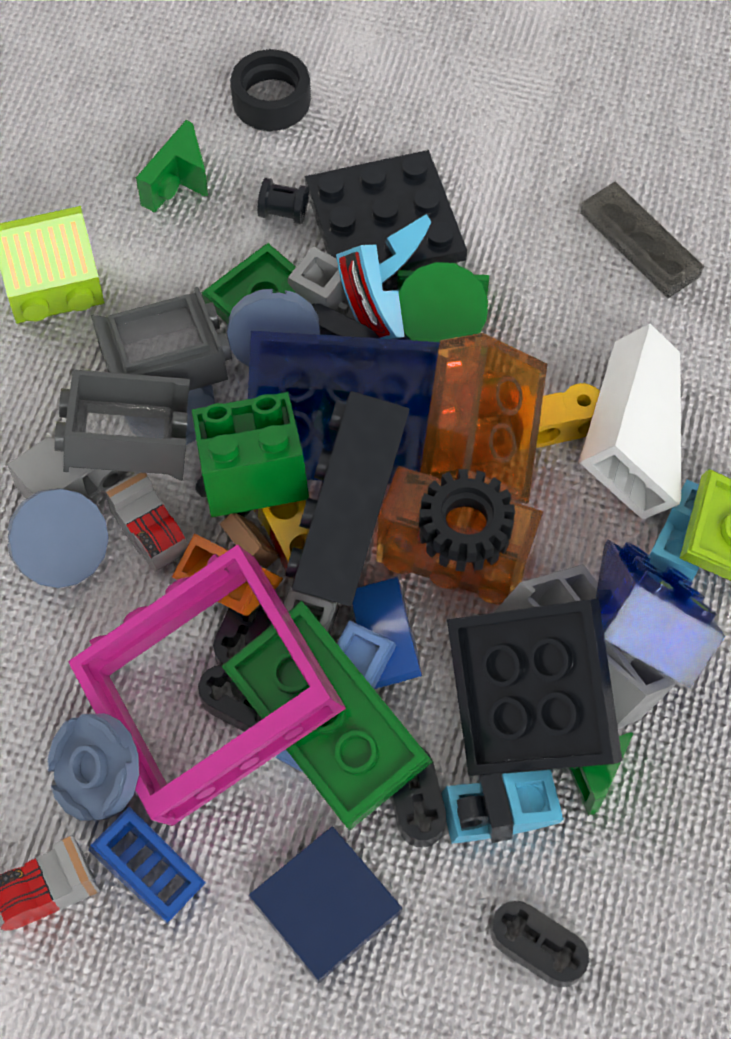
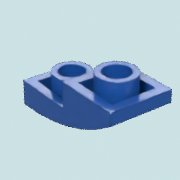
M398 576L357 588L352 603L356 624L396 644V648L374 689L421 677L422 672L415 637L409 624L403 589Z

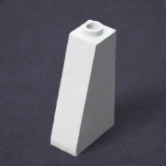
M650 323L615 341L579 463L642 520L678 506L681 501L680 352Z

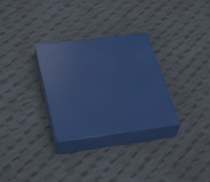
M333 826L249 894V900L318 984L400 915L403 909Z

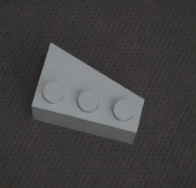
M584 564L520 582L494 613L599 598L618 728L640 720L676 685L672 677Z

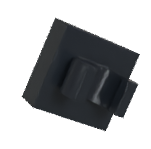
M501 772L479 776L480 796H468L457 800V812L461 830H472L487 825L491 843L513 839V820Z

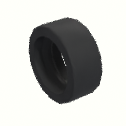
M260 50L243 57L233 68L230 78L234 112L243 123L258 130L277 131L287 129L299 123L308 113L311 102L310 76L308 68L298 57L282 50ZM266 80L284 81L295 88L290 95L272 101L257 99L246 92L252 85Z

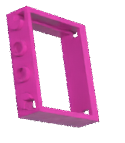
M238 544L220 557L214 554L208 560L207 566L191 577L181 578L173 582L166 589L165 595L149 606L139 607L131 611L124 618L123 624L107 635L91 639L89 641L90 647L68 661L95 714L106 713L120 720L131 733L139 756V778L135 790L150 819L170 826L175 825L346 709L258 561ZM247 581L310 687L167 784L113 684L110 675Z

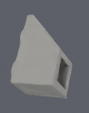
M54 437L45 438L7 464L16 488L25 499L38 491L58 488L81 493L89 499L99 491H105L117 484L122 475L127 473V471L69 467V472H63L64 452L55 451Z

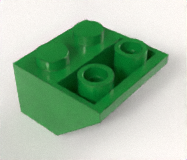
M288 392L274 395L265 394L257 398L224 404L215 403L208 407L191 409L211 518L307 500L309 491L304 457Z

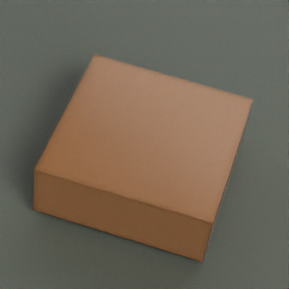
M235 513L229 514L220 523V526L235 545H240L255 557L260 566L267 569L279 558L278 552L254 522Z

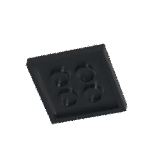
M429 150L305 176V186H309V201L326 252L332 257L336 258V254L360 245H376L378 261L381 264L393 256L385 243L386 239L427 214L431 221L429 229L414 254L400 270L416 271L420 267L435 262L457 263L466 261L467 248Z
M599 598L447 619L468 776L487 775L497 772L511 773L609 765L622 762Z

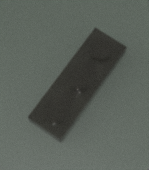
M616 181L582 202L580 213L667 299L701 277L704 265Z

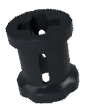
M264 178L258 196V216L266 218L270 214L291 218L294 223L303 224L309 201V186L289 187L274 184L271 178Z

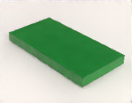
M301 601L288 613L346 709L286 750L346 828L351 830L433 761L303 601ZM273 624L222 665V668L262 719L310 687Z

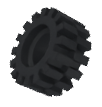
M459 469L456 480H453L451 473L447 472L441 476V485L434 480L428 486V495L423 494L419 515V538L421 544L427 543L426 552L431 558L437 553L440 554L439 564L446 568L450 560L457 561L456 571L465 572L466 563L472 562L474 571L483 569L485 559L492 565L498 561L499 552L504 554L508 548L514 525L515 506L510 504L511 494L508 489L499 492L501 482L493 477L489 484L484 482L485 472L477 470L475 479L468 478V469ZM470 507L484 515L486 526L478 533L462 534L449 527L446 516L452 509Z

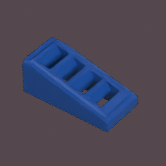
M130 806L88 849L105 868L166 924L206 883ZM129 831L132 832L137 839L118 857L111 849ZM146 845L153 853L133 872L126 864ZM162 860L169 866L168 869L148 887L142 879ZM176 875H179L185 882L164 903L157 894Z

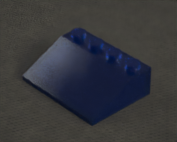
M251 331L247 399L257 398L265 394L289 393L308 481H322L314 478L322 448L331 451L336 431L330 430L328 427L336 400L345 402L350 391L410 408L388 485L428 487L434 480L438 483L444 342Z

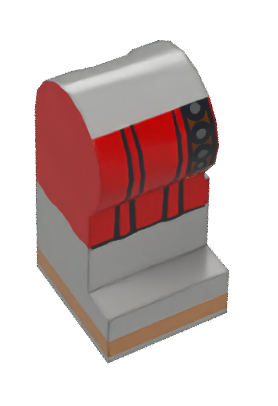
M136 472L105 490L111 514L139 555L142 554L153 571L156 572L183 556L188 543L178 524L168 513L154 491L153 483L146 473Z
M73 835L53 844V850L24 863L25 866L9 870L0 875L1 930L7 931L21 928L100 892L84 853Z

